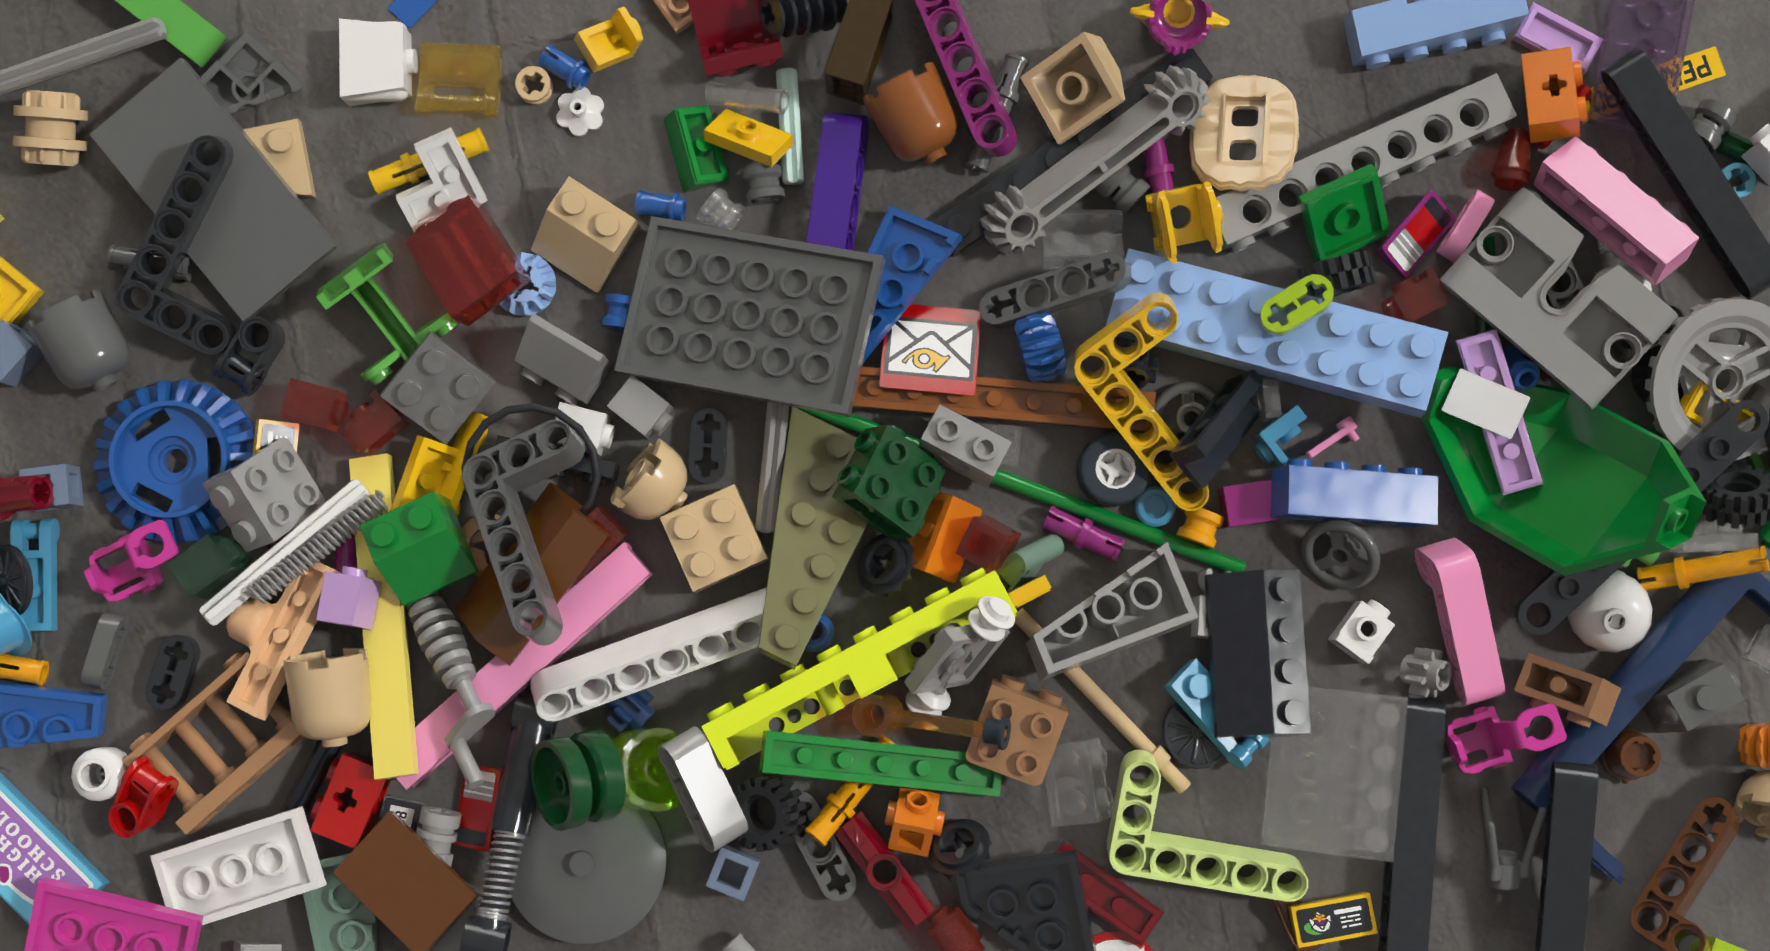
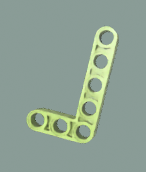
M1133 750L1124 756L1120 766L1107 836L1109 860L1117 872L1124 875L1285 902L1297 901L1306 894L1308 878L1299 860L1290 854L1152 831L1161 783V774L1154 756L1145 750ZM1139 765H1145L1151 769L1147 778L1142 780H1136L1130 776L1131 771ZM1139 805L1144 808L1143 813L1137 818H1127L1123 815L1124 810L1128 806ZM1131 844L1136 847V851L1131 856L1121 857L1116 854V850L1121 845ZM1172 851L1177 854L1175 859L1168 864L1156 861L1157 856L1161 852ZM1213 858L1217 860L1212 869L1200 870L1197 868V864L1201 859ZM1246 864H1252L1257 867L1251 876L1241 877L1237 875L1238 870ZM1286 871L1297 873L1295 879L1288 884L1277 882L1279 876Z

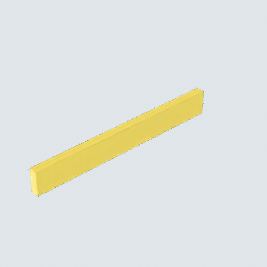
M385 453L349 459L350 481L353 479L359 480L369 491V494L375 495V490L382 492L385 495L382 499L388 506V511H385L381 506L380 508L383 514L390 512L395 498L392 456ZM356 529L357 568L368 570L366 578L382 582L373 629H362L364 649H367L371 696L370 732L374 780L419 775L405 606L374 564L362 531Z

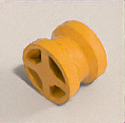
M1203 508L1196 511L1185 510L1186 521L1183 526L1178 528L1176 535L1214 549L1217 542L1214 537L1216 530L1223 526L1225 518Z

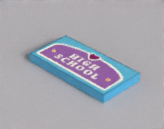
M0 772V896L30 924L37 883L44 877L102 891L110 881Z

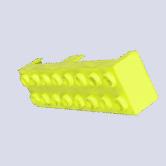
M982 567L960 579L963 587L950 594L948 588L945 587L926 597L924 600L927 606L914 613L911 606L890 616L891 626L877 632L873 625L852 636L856 644L844 651L837 644L816 656L819 664L806 670L802 663L795 670L790 669L779 675L783 681L782 684L770 689L768 684L764 683L743 694L746 703L734 708L733 704L729 702L706 714L710 722L701 727L723 769L729 770L740 764L739 762L761 751L763 731H771L769 729V722L772 718L779 717L784 721L785 727L782 732L795 733L821 718L835 713L859 698L862 699L898 680V677L900 678L912 672L914 663L918 659L911 653L912 644L915 642L924 643L927 652L932 646L929 642L932 634L938 633L951 623H957L960 626L970 625L968 615L973 609L978 608V602L982 597H999L1005 600L1010 605L1014 617H1016L1017 610L996 571L994 570L986 574ZM844 680H851L855 686L854 693L848 696L843 695L839 689L840 683ZM813 698L819 702L820 709L816 714H808L805 711L804 703L806 700ZM791 709H798L801 712L800 721L796 723L789 721L788 712Z

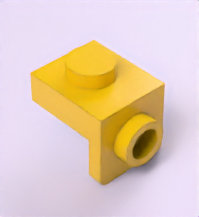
M623 6L616 9L610 20L579 31L574 41L595 73L632 58L642 43L643 36L639 23L630 16L627 9Z

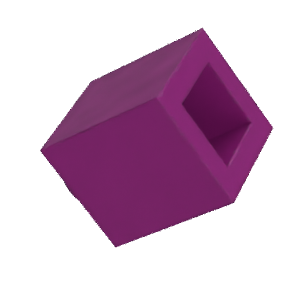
M1271 480L1225 486L1217 489L1221 516L1225 518L1223 529L1278 520L1277 518H1271Z

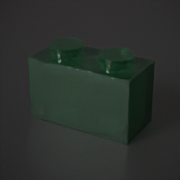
M207 534L167 563V565L190 597L210 599L251 565L248 560L252 556L250 552H245L240 543L236 540L233 541L232 538Z

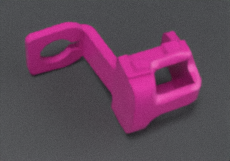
M157 520L137 528L133 532L118 538L119 541L94 551L93 555L89 557L90 568L84 570L91 589L94 592L103 594L109 602H119L141 590L143 594L149 593L161 585L164 579L159 566L176 557L179 553L175 540L165 521ZM151 533L160 535L164 542L162 552L154 557L145 539V536ZM121 549L126 550L129 559L109 569L101 566L100 559ZM138 577L145 579L119 593H113L114 588Z
M1551 703L1522 711L1517 716L1516 721H1500L1494 706H1481L1473 709V715L1457 718L1446 725L1445 745L1450 758L1462 773L1475 774L1482 772L1485 768L1493 766L1495 769L1513 762L1510 750L1524 748L1533 751L1545 750L1566 740V733L1558 710ZM1536 716H1546L1551 721L1552 732L1549 737L1543 740H1538L1533 736L1526 737L1524 728L1529 727L1530 722ZM1476 722V727L1473 730L1459 735H1455L1453 732L1455 728ZM1480 749L1486 751L1488 759L1465 766V763L1468 761L1466 754Z

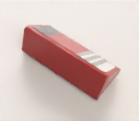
M478 765L485 782L477 788L470 789L463 776L458 812L462 816L459 829L455 830L458 834L457 840L453 844L490 852L489 850L494 848L491 842L495 841L493 835L496 834L494 830L490 829L503 768Z

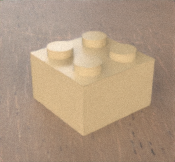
M735 484L660 517L692 592L698 593L769 561L768 555Z

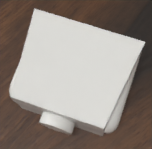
M339 18L340 98L349 107L378 102H399L406 98H411L412 73H417L418 57L416 49H412L411 34L408 32L405 24L398 21L371 22Z

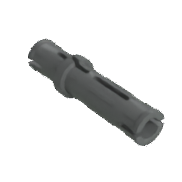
M1013 53L1005 54L1002 68L995 83L1008 115L1012 106L1017 105L1020 95L1018 90L1022 82L1020 77L1025 74L1030 63L1026 58ZM1003 127L992 129L988 134L987 142L992 144L999 141L1002 136ZM974 139L964 164L978 172L988 173L993 156L980 147Z

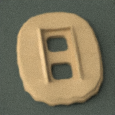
M1238 75L1219 79L1212 83L1205 92L1211 102L1202 107L1206 117H1198L1195 120V130L1190 129L1189 152L1192 170L1196 172L1202 183L1210 182L1219 191L1228 189L1239 192L1248 189L1262 191L1271 184L1281 183L1286 174L1293 170L1294 158L1298 148L1299 116L1293 94L1278 80L1257 75ZM1238 109L1257 110L1258 123L1255 126H1234L1232 124V114ZM1234 143H1253L1256 145V157L1253 160H1232L1229 157L1230 146Z

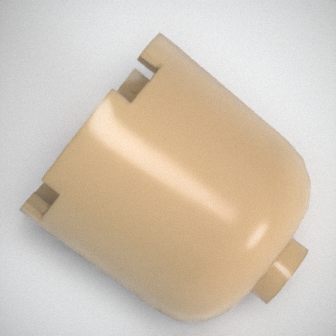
M343 648L344 656L326 658L325 650L290 656L289 660H283L294 728L301 736L311 740H322L323 747H336L348 744V736L361 732L368 725L371 718V696L367 649Z

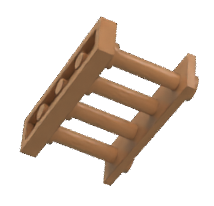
M239 651L229 658L222 666L226 671L153 734L147 732L136 739L129 747L132 752L122 760L129 767L136 759L147 756L153 761V767L166 777L173 776L179 781L175 795L184 805L182 810L185 814L175 823L185 835L201 830L306 738L296 731L291 713L278 698L269 713L277 723L275 728L278 730V733L266 742L264 739L259 740L221 696L238 680L250 657L251 651L245 654L243 651ZM209 707L246 750L244 755L247 760L237 769L233 766L228 767L190 723L205 708ZM178 734L215 777L213 783L216 787L206 796L202 793L197 795L159 750L174 735Z

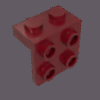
M687 0L706 76L715 74L716 77H725L736 73L740 67L752 64L754 67H766L775 63L777 58L784 57L780 39L772 40L763 31L760 22V0Z

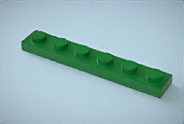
M763 731L759 772L1000 797L1002 774L970 763L966 759V752Z

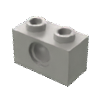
M939 404L918 447L930 451L935 456L934 460L988 488L1012 442Z

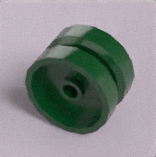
M592 729L575 733L570 738L556 737L542 740L535 746L531 758L533 793L543 818L554 830L564 831L580 827L587 821L596 823L613 819L621 813L626 792L624 768L617 748L611 738L602 730Z

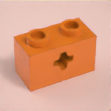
M1571 47L1521 54L1530 143L1579 137L1580 121L1587 120L1585 96L1577 97L1576 86L1583 85L1581 61H1572ZM1558 93V96H1551V94Z

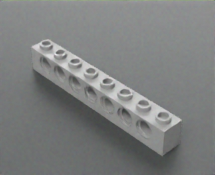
M1498 74L1491 75L1295 162L1293 170L1286 174L1281 183L1271 184L1262 191L1248 189L1239 192L1232 190L1216 197V200L1220 202L1223 213V223L1221 224L1222 251L1232 247L1234 253H1237L1256 243L1254 237L1268 231L1270 237H1273L1292 228L1293 226L1290 221L1302 216L1298 196L1318 188L1315 176L1323 174L1328 176L1331 181L1354 171L1351 164L1354 158L1363 160L1367 165L1372 164L1378 171L1381 188H1384L1400 180L1401 178L1398 173L1412 167L1414 173L1420 172L1436 164L1437 162L1434 157L1448 151L1449 156L1453 157L1473 147L1470 141L1484 136L1485 140L1489 141L1508 131L1506 125L1515 119L1517 114ZM1460 111L1469 112L1474 117V127L1466 126L1461 121ZM1424 127L1434 128L1438 132L1439 143L1430 142L1425 137ZM1388 143H1396L1401 146L1404 152L1403 159H1397L1390 155ZM1281 190L1291 191L1295 195L1297 200L1295 207H1287L1282 204L1279 199V192ZM1253 206L1258 209L1261 221L1259 223L1247 221L1243 216V207Z

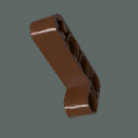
M1708 797L1698 804L1632 907L1630 923L1633 929L1643 940L1660 951H1679L1680 941L1689 935L1700 938V945L1696 951H1712L1711 943L1703 930L1684 918V916L1738 833L1739 819L1731 804L1725 799ZM1723 813L1726 819L1724 824L1715 822L1712 825L1709 818L1712 815L1719 817ZM1709 833L1712 835L1714 842H1711L1709 838L1706 837L1709 835ZM1700 845L1706 848V854L1702 860L1697 862L1686 860L1685 855L1690 847ZM1673 879L1684 881V889L1679 895L1668 896L1664 894V887L1669 881ZM1651 913L1662 915V923L1658 929L1647 931L1642 928L1643 919Z

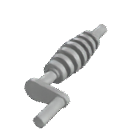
M435 592L406 607L409 610L410 620L414 624L413 629L415 636L418 638L417 642L420 649L425 652L427 660L433 665L437 675L442 677L441 680L447 689H456L465 706L466 712L444 740L447 747L451 748L469 788L474 789L481 786L485 780L466 741L495 716V710L491 703H481L472 684V680L476 677V670L474 665L471 664L472 658L467 649L466 639L462 635L463 630L459 622L455 621V616L447 608V604L442 597H439V593Z

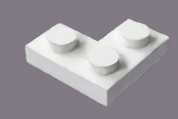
M451 127L414 144L415 150L431 179L396 194V199L415 234L487 202L486 194Z

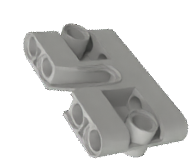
M1521 188L1439 279V282L1491 327L1497 329V332L1535 362L1574 397L1593 410L1623 376L1639 362L1647 350L1678 318V315L1670 306L1620 265H1617L1583 288L1565 308L1554 309L1550 307L1546 301V293L1565 272L1584 235L1533 193L1525 188ZM1492 235L1502 238L1506 246L1505 252L1499 256L1487 254L1483 249V240ZM1620 340L1629 344L1632 350L1629 361L1619 363L1611 357L1610 347L1613 342Z

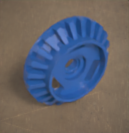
M164 380L157 382L155 385L136 390V394L129 399H123L117 405L118 409L112 417H107L103 424L105 426L103 434L96 441L95 448L98 449L97 461H93L94 471L98 475L99 483L96 484L98 491L107 502L105 506L110 513L115 514L123 526L133 531L157 520L165 521L176 544L201 541L222 532L229 526L220 511L212 504L210 496L202 484L211 478L210 439L218 438L220 444L221 467L219 473L238 466L253 454L255 427L250 417L234 399L224 392L191 380ZM162 412L168 414L171 420L140 440L136 438L135 433L146 421ZM182 450L187 456V465L181 472L173 473L167 465L168 457L172 452ZM140 484L173 500L168 512H163L142 501L136 494ZM156 533L145 536L147 539L163 542L161 536Z

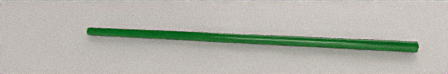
M795 407L809 415L860 434L867 428L882 426L852 413L851 417ZM906 434L905 438L919 446L921 439ZM1001 469L997 470L991 482L992 484L1045 504L1053 505L1061 510L1090 519L1161 547L1168 542L1171 551L1223 571L1240 572L1245 570L1247 563L1245 561Z

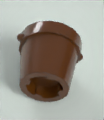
M1628 724L1599 756V762L1604 771L1613 778L1621 779L1623 784L1654 773L1661 761V753L1657 744L1640 731L1631 729V726Z

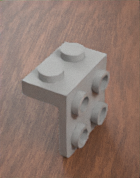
M285 437L275 440L238 466L219 473L202 483L210 496L212 504L220 511L230 527L233 537L240 543L245 552L275 542L325 503L323 494L294 447Z

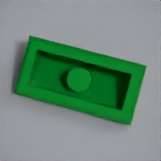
M709 105L674 109L664 117V125L683 192L699 190L730 180L721 147L704 141V129L713 121Z

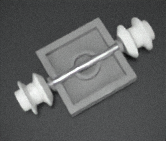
M982 597L978 602V608L973 609L968 615L970 625L959 627L951 625L943 628L935 635V642L926 654L915 661L914 669L904 683L910 690L906 695V704L910 713L916 719L925 722L938 721L942 711L946 710L951 703L950 695L946 688L970 684L1009 635L1010 631L1008 629L1014 625L1015 617L1010 605L1005 600L999 597Z

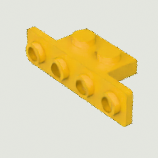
M472 412L458 429L452 447L417 435L390 511L435 491L450 499L458 517L461 508L460 499L465 488L461 467L467 441L481 422L488 418V416ZM488 428L475 444L472 457L477 454L479 447L485 442Z

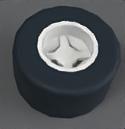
M1119 433L1099 436L1088 444L1078 458L1076 469L1079 487L1085 495L1097 504L1109 507L1128 504L1141 495L1148 485L1151 475L1149 469Z

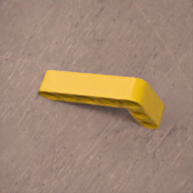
M1160 292L1152 293L1082 343L1074 354V371L1078 381L1175 504L1183 510L1196 511L1202 508L1208 501V485L1205 488L1198 489L1193 494H1184L1179 490L1180 486L1190 480L1173 460L1168 464H1162L1155 460L1159 452L1163 450L1172 451L1179 440L1123 370L1169 336L1178 324V314L1173 300L1166 294ZM1155 307H1164L1170 312L1168 318L1161 323L1151 322L1147 315ZM1125 331L1131 332L1137 337L1136 341L1129 347H1120L1114 342L1115 337ZM1089 356L1099 357L1104 362L1103 366L1096 371L1085 370L1081 363ZM1113 388H1122L1128 393L1127 397L1121 402L1108 400L1106 394ZM1138 419H1145L1152 423L1151 428L1145 433H1136L1130 427Z

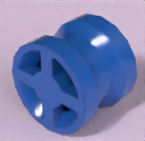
M606 294L605 303L608 306L607 315L602 317L601 327L624 332L632 296Z

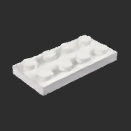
M303 806L150 856L165 906L203 915L202 925L327 885Z

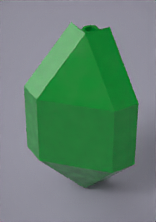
M1450 366L1437 371L1427 410L1421 419L1463 510L1471 523L1563 576L1665 551L1692 538L1706 505V500L1669 441L1600 405H1597L1593 410L1566 389L1536 384L1528 390L1515 389V391L1530 397L1523 413V419L1543 484L1502 495L1481 427L1442 411L1459 370L1463 368Z

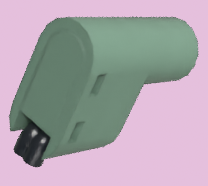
M1048 534L1010 553L997 572L999 578L1002 577L1001 582L1006 591H1012L1033 580L1044 563L1060 556L1064 551L1062 539L1057 534Z

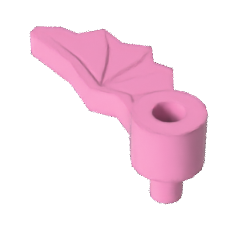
M1351 416L1336 424L1338 432L1307 451L1308 457L1311 459L1345 435H1348L1353 443L1360 438L1354 431L1358 426Z

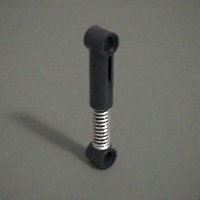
M519 693L515 701L511 720L512 733L490 829L497 833L493 835V838L496 840L491 842L494 848L489 850L492 853V856L488 857L491 863L486 864L489 870L484 872L487 878L483 879L486 885L481 886L484 892L479 894L482 900H479L478 904L481 906L476 908L475 916L470 915L466 921L460 951H508L512 925L506 922V918H508L506 914L509 912L506 909V905H510V902H507V900L512 898L509 891L514 890L511 887V883H515V880H512V878L517 875L514 869L519 868L518 865H515L516 861H520L517 855L522 853L519 851V847L524 846L520 841L521 839L524 840L525 837H530L537 807L531 781V758L535 746L542 740L553 738L558 725V721L552 722L540 718L536 711L533 696L530 694Z

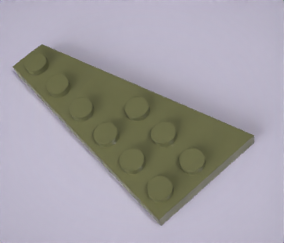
M792 407L758 652L795 670L868 523L832 497L838 485L837 477L840 471L849 463L855 451L854 443L857 437Z

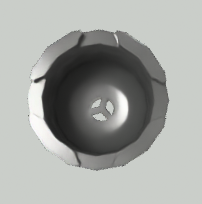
M96 289L90 292L92 299L81 302L79 296L75 295L40 312L44 319L40 323L29 320L25 325L55 377L62 385L71 389H85L92 386L95 392H100L113 386L118 382L115 375L126 367L130 358L128 342L102 290Z

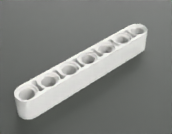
M767 587L540 670L532 677L530 682L537 714L546 721H559L757 648Z

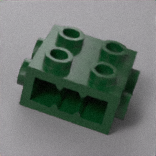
M885 424L867 428L857 437L854 443L855 451L849 463L840 471L837 477L838 485L832 497L889 539L914 538L925 523L924 516L931 501L940 492V482L946 468L934 460L935 456L930 451L916 446L905 438L906 434L903 430L894 425Z

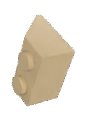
M569 176L546 209L531 251L598 294L641 230V227L635 218Z

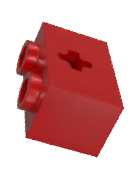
M349 752L342 754L340 759L336 757L328 769L326 780L330 784L325 796H319L312 808L310 818L314 822L310 831L355 849L372 830L392 779L374 780L373 760ZM353 790L352 798L357 800V804L346 807L348 799L343 797V793Z

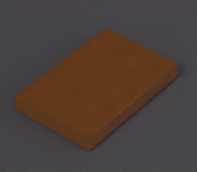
M389 811L333 872L411 951H430L480 896L394 811Z

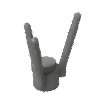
M1482 786L1481 803L1488 855L1487 885L1501 890L1518 889L1520 887V877H1530L1531 861L1547 809L1545 807L1539 808L1522 860L1519 861L1516 852L1498 850L1489 789L1487 786Z

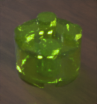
M639 728L626 731L612 740L618 750L624 768L626 782L624 807L633 810L661 812L673 809L680 804L661 764L657 751L659 746L678 736L677 733L665 728ZM651 765L652 771L648 772V766Z

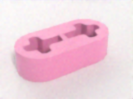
M1477 189L1460 211L1439 245L1437 253L1454 263L1468 247L1492 208L1495 199Z

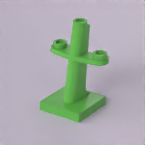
M384 241L321 286L316 295L318 301L327 310L351 293L394 346L393 349L360 374L365 382L370 381L373 386L383 381L393 372L389 365L399 357H402L406 362L430 331L435 332L438 337H442L458 324L454 319L456 313L452 308H449L416 332L412 329L373 277V275L393 262L394 253Z

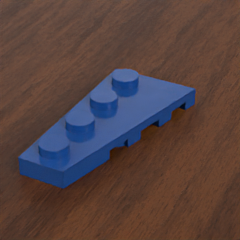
M0 681V748L99 737L105 731L108 694Z

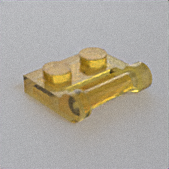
M421 42L419 88L416 94L417 112L431 114L432 110L484 112L485 116L498 117L503 49L501 46ZM434 86L486 88V93L484 96L434 94Z

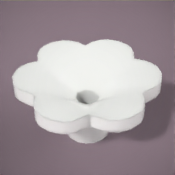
M586 87L581 90L576 88L572 94L565 93L559 97L558 106L560 110L556 116L557 122L561 127L569 128L574 136L582 137L586 135L588 130H597L602 126L601 112L604 109V102L599 96L591 95L589 89Z

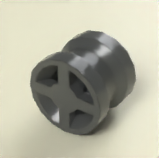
M763 164L752 166L742 171L743 180L748 184L749 190L745 195L747 204L764 205L779 202L786 198L785 190L779 183V178L782 175L780 165L775 164L773 167H769Z

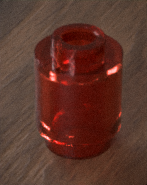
M945 904L927 919L931 925L926 932L941 951H983L985 949L980 941L982 936L958 906L950 909Z

